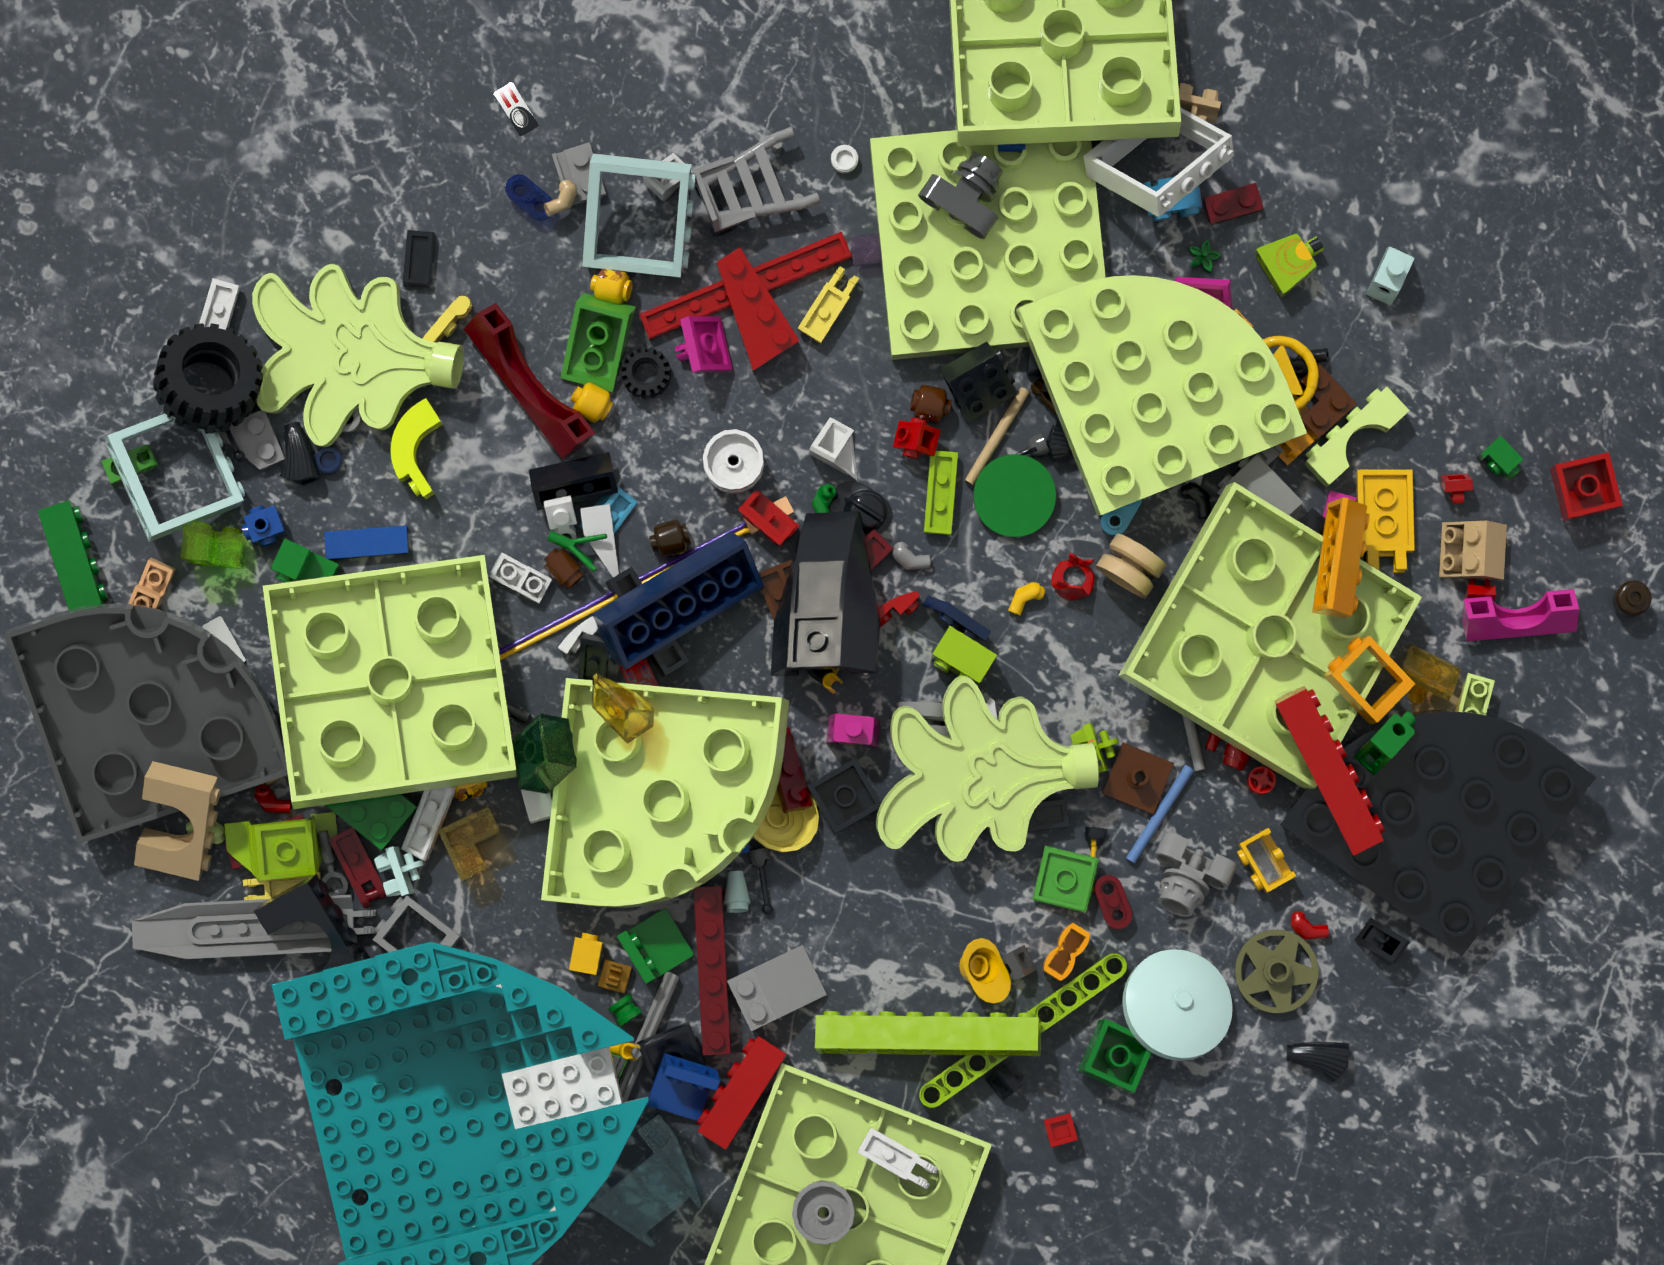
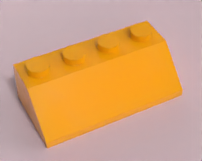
M1342 497L1327 504L1312 613L1347 618L1351 617L1352 613H1355L1357 609L1358 597L1355 596L1356 585L1360 584L1362 577L1359 563L1360 558L1365 553L1366 543L1363 541L1364 530L1368 528L1370 516L1366 514V505L1352 499Z

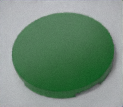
M1009 454L994 459L982 469L975 482L973 502L979 518L989 529L1004 536L1021 537L1039 530L1048 521L1056 503V488L1052 476L1040 462L1025 455Z

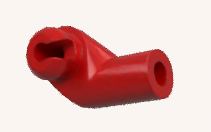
M260 784L256 787L254 797L265 812L291 814V800L277 799L266 784Z

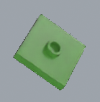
M1045 846L1032 900L1087 913L1100 859Z

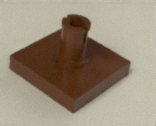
M1122 742L1102 794L1153 815L1174 763Z

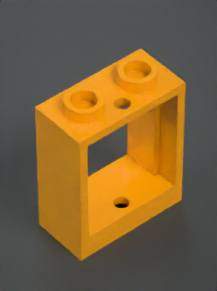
M1370 635L1361 639L1358 636L1347 645L1346 648L1349 651L1342 658L1337 656L1328 664L1327 668L1329 671L1324 677L1369 724L1378 723L1415 683ZM1366 649L1397 680L1372 706L1341 675Z

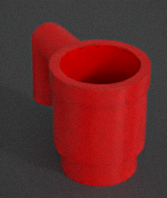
M1210 733L1205 749L1215 752L1221 738ZM1227 743L1222 763L1243 771L1245 764H1248L1251 756Z

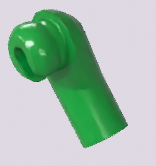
M826 484L818 488L812 500L815 513L830 512L828 507L836 495V489L833 485Z

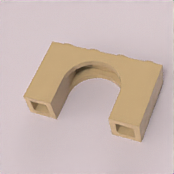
M152 761L144 778L142 799L168 805L182 811L190 819L194 831L184 835H174L144 828L136 845L135 866L199 881L203 871L209 870L212 855H208V849L212 848L215 836L214 833H211V827L215 826L218 813L214 811V805H217L220 797V789L216 788L218 777Z

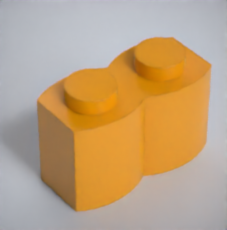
M1074 923L1066 926L1059 935L1057 947L1046 956L1042 971L1058 981L1065 979L1074 967L1075 957L1081 954L1088 945L1090 933Z

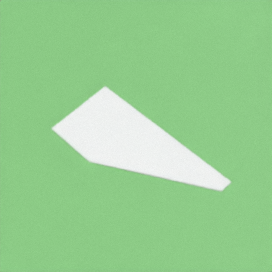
M610 504L580 508L585 537L607 534L606 539L589 543L612 577L617 576L619 570Z

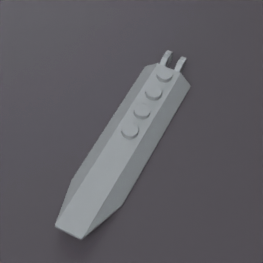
M352 895L330 896L333 902L341 908L344 920L349 928L355 931L356 935L375 934L373 931L376 927L373 926L355 928L354 917L372 918L376 916V910L354 911ZM268 899L184 903L132 920V942L134 949L183 959L331 952V943L321 927L304 920L294 921L268 935L254 913V910Z

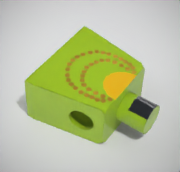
M1296 233L1257 248L1254 256L1279 297L1282 298L1316 269L1317 265L1312 257L1324 251V247L1317 236L1303 243L1300 236Z

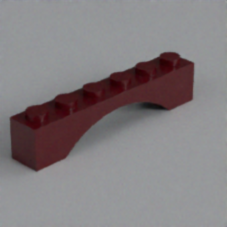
M497 303L477 313L464 328V331L562 459L580 450L595 434L581 413L557 400L537 380L520 351L513 324Z
M722 886L697 887L694 889L702 1052L703 1056L732 1054L726 973Z

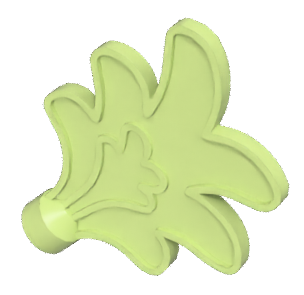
M335 264L326 265L315 275L310 286L309 298L313 310H310L298 300L283 279L276 274L268 273L264 275L255 285L252 293V304L257 320L266 334L282 346V349L271 356L261 370L263 382L257 398V404L262 411L269 414H278L299 394L313 387L305 404L303 420L309 438L320 447L331 446L342 433L343 427L357 408H359L362 420L368 426L378 430H385L394 423L402 403L416 389L430 384L453 389L459 385L464 366L463 346L445 342H430L416 336L405 323L401 312L400 287L391 278L378 277L370 281L364 287L361 299L359 300L352 290L345 271Z
M958 676L947 688L942 704L943 719L950 738L934 730L922 715L911 706L898 707L893 713L890 725L891 741L900 760L913 773L899 781L885 796L877 813L876 828L879 837L887 847L898 849L921 826L938 815L935 823L936 842L941 851L952 861H963L986 827L989 828L990 836L998 847L1005 851H1019L1026 843L1030 818L1036 807L1046 797L1066 789L1075 790L1098 787L1099 772L1095 746L1093 743L1065 746L1051 740L1044 733L1040 725L1034 705L1024 697H1015L1003 704L997 720L988 709L984 697L974 681L968 676Z

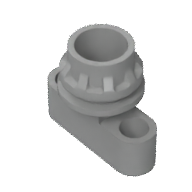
M1165 832L1154 857L1171 868L1164 871L1163 879L1160 883L1161 895L1158 902L1165 910L1175 915L1190 917L1194 909L1203 904L1204 898L1209 893V886L1218 890L1228 889L1237 865L1232 860L1218 853L1211 860L1203 856L1204 852L1201 849L1193 851L1186 848L1189 842L1188 839L1172 832Z

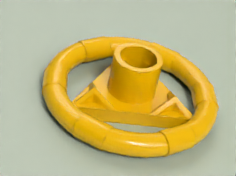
M1269 336L1262 339L1268 348L1280 346L1273 356L1282 370L1291 394L1301 395L1297 400H1294L1299 411L1312 399L1318 386L1319 371L1313 354L1300 341L1290 337ZM1285 347L1291 348L1300 355L1307 365V387L1304 392Z

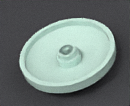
M1177 949L1154 953L1135 967L1125 984L1123 1012L1127 1025L1142 1046L1162 1058L1184 1061L1203 1056L1221 1042L1231 1023L1233 1011L1232 998L1225 979L1214 965L1195 953Z

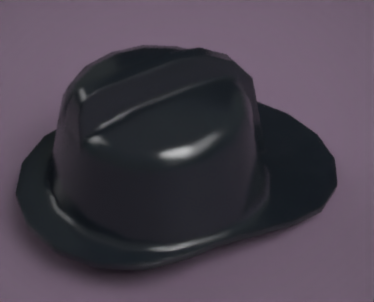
M846 481L835 488L836 495L830 503L831 511H859L865 536L873 529L878 534H881L889 527L892 520V509L889 502L883 496L856 481Z

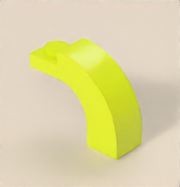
M426 398L411 407L403 415L394 430L391 441V460L397 477L401 482L411 477L412 481L408 482L416 496L422 494L425 500L435 493L417 465V449L426 435L443 425Z

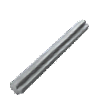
M671 972L665 973L635 1044L656 1034L679 981L678 975ZM633 1048L631 1053L638 1060L627 1061L619 1080L623 1102L628 1100L644 1062L639 1048Z

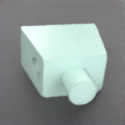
M1390 246L1387 247L1366 295L1391 306L1405 281L1414 257ZM1379 287L1385 288V289L1389 290L1390 292H1386V291L1380 289Z

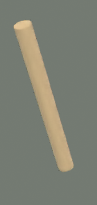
M1020 387L964 481L972 486L975 485L979 473L987 465L1030 394V391Z

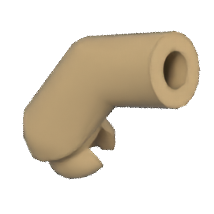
M563 180L559 184L560 195L558 199L544 203V209L548 216L571 208L577 195V187L571 180Z

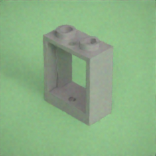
M406 896L405 899L399 897L390 909L393 912L391 917L387 921L382 919L373 931L376 934L373 940L388 952L398 950L384 938L410 906L446 934L440 944L454 948L462 938L461 935L410 896Z

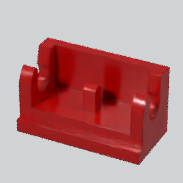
M755 490L738 509V513L779 549L784 546L800 527L797 522L791 519L759 490Z

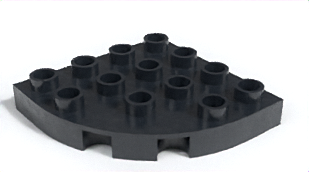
M1448 709L1424 710L1411 713L1416 718V723L1412 726L1415 734L1375 776L1358 762L1354 756L1381 726L1371 731L1368 729L1342 746L1347 755L1342 758L1345 765L1351 764L1360 780L1355 784L1359 791L1364 789L1373 806L1368 809L1371 816L1377 814L1386 831L1381 834L1384 841L1353 856L1318 786L1315 789L1306 788L1301 792L1281 819L1280 825L1460 956H1463L1596 779V776L1547 739L1511 720L1484 712L1476 714L1448 711Z

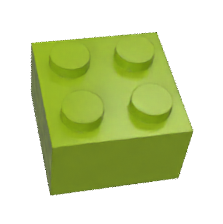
M949 626L934 650L931 659L935 661L933 665L947 674L950 670L959 676H968L979 687L995 661L997 654Z

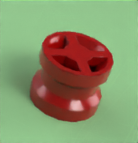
M1256 767L1247 775V786L1254 794H1266L1274 788L1276 776L1268 767Z

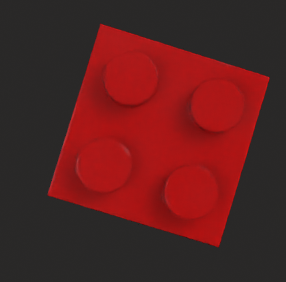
M1609 452L1556 464L1550 468L1563 522L1617 510L1623 506Z

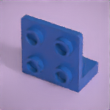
M664 1053L648 1096L649 1101L647 1105L698 1120L710 1090L717 1091L720 1083L718 1071L715 1068Z

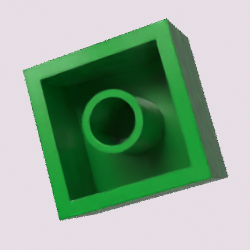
M1102 1019L1096 1025L1077 1072L1123 1093L1132 1094L1137 1089L1151 1052L1137 1041L1130 1029L1110 1020Z

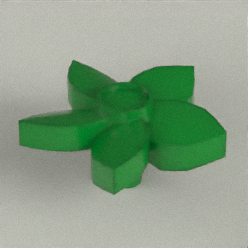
M1208 239L1203 242L1201 249L1196 246L1188 247L1190 253L1196 256L1191 261L1190 268L1198 267L1202 264L1204 270L1211 272L1212 261L1221 256L1215 250L1210 251Z

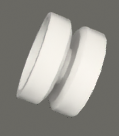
M737 429L724 430L713 436L706 445L703 454L705 474L710 483L722 492L729 494L744 493L753 488L761 479L764 469L763 452L757 440L747 432ZM730 457L734 460L738 458L739 461L738 464L733 466L729 464L728 459Z

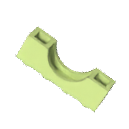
M1388 387L1382 392L1378 388L1366 398L1369 404L1362 410L1357 406L1346 417L1349 422L1344 427L1340 428L1337 425L1326 435L1328 441L1322 447L1316 444L1305 454L1309 459L1304 465L1325 488L1349 467L1346 458V445L1353 433L1365 428H1374L1387 433L1410 411Z

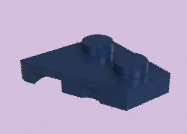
M928 595L922 604L940 615L939 619L952 627L955 624L961 628L960 632L972 640L977 637L986 641L991 633L990 630L948 602Z

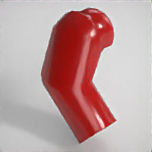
M1301 911L1294 912L1291 915V927L1301 938L1306 940L1329 938L1327 924L1312 925L1305 918V913Z

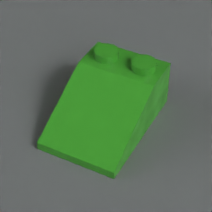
M583 293L575 304L560 378L584 385L591 382L607 391L613 392L631 333L636 306L624 303L613 304L596 299L594 295Z

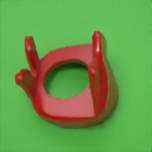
M1069 553V560L1061 561L1052 574L1051 585L1055 592L1061 598L1069 601H1076L1089 596L1094 585V572L1089 565L1094 561L1091 559L1083 561L1073 553ZM1071 567L1081 569L1085 574V582L1081 586L1068 584L1063 578L1065 570Z

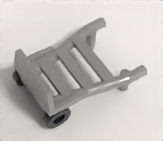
M792 127L769 135L735 158L730 156L691 170V174L696 175L695 184L712 225L710 231L713 237L730 233L738 228L737 224L757 216L802 210L820 203L817 192L806 197L798 193L794 195L793 200L785 201L767 156L766 150L772 147V151L778 154L783 148L782 141L795 137ZM755 157L774 203L763 205L747 165V162ZM736 169L740 175L751 207L741 208L728 176V174ZM717 181L720 184L729 210L720 211L722 209L716 191H712L711 185Z

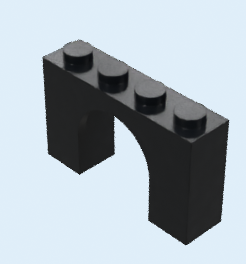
M317 874L264 901L254 910L255 915L268 935L299 920L315 923L325 931L331 943V957L328 962L307 972L304 976L370 959L368 953L363 951L358 943L355 931L349 928L344 920L341 908L330 897L327 885L319 879Z

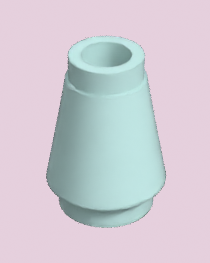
M727 872L723 905L726 906V912L741 913L748 911V905L751 902L744 872Z

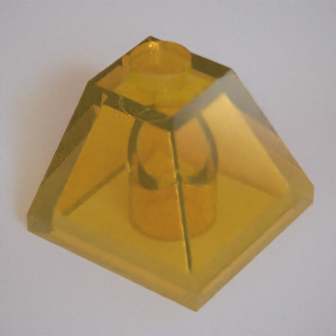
M598 673L593 675L592 708L627 744L653 727L654 708L648 700H643L636 692Z

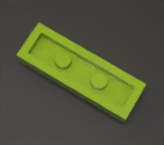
M936 451L934 457L930 456L924 533L951 535L958 452Z

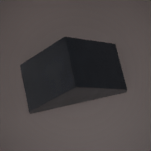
M1372 918L1368 920L1355 939L1357 943L1388 965H1395L1410 944L1409 940Z

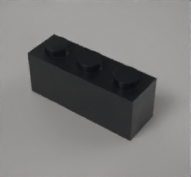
M610 452L529 469L531 488L537 511L545 509L544 501L571 495L572 503L618 493Z

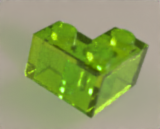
M192 521L191 526L184 525L180 559L193 565L244 568L246 537L243 533H240L239 528L223 527L222 532L212 529L213 526H209V523Z

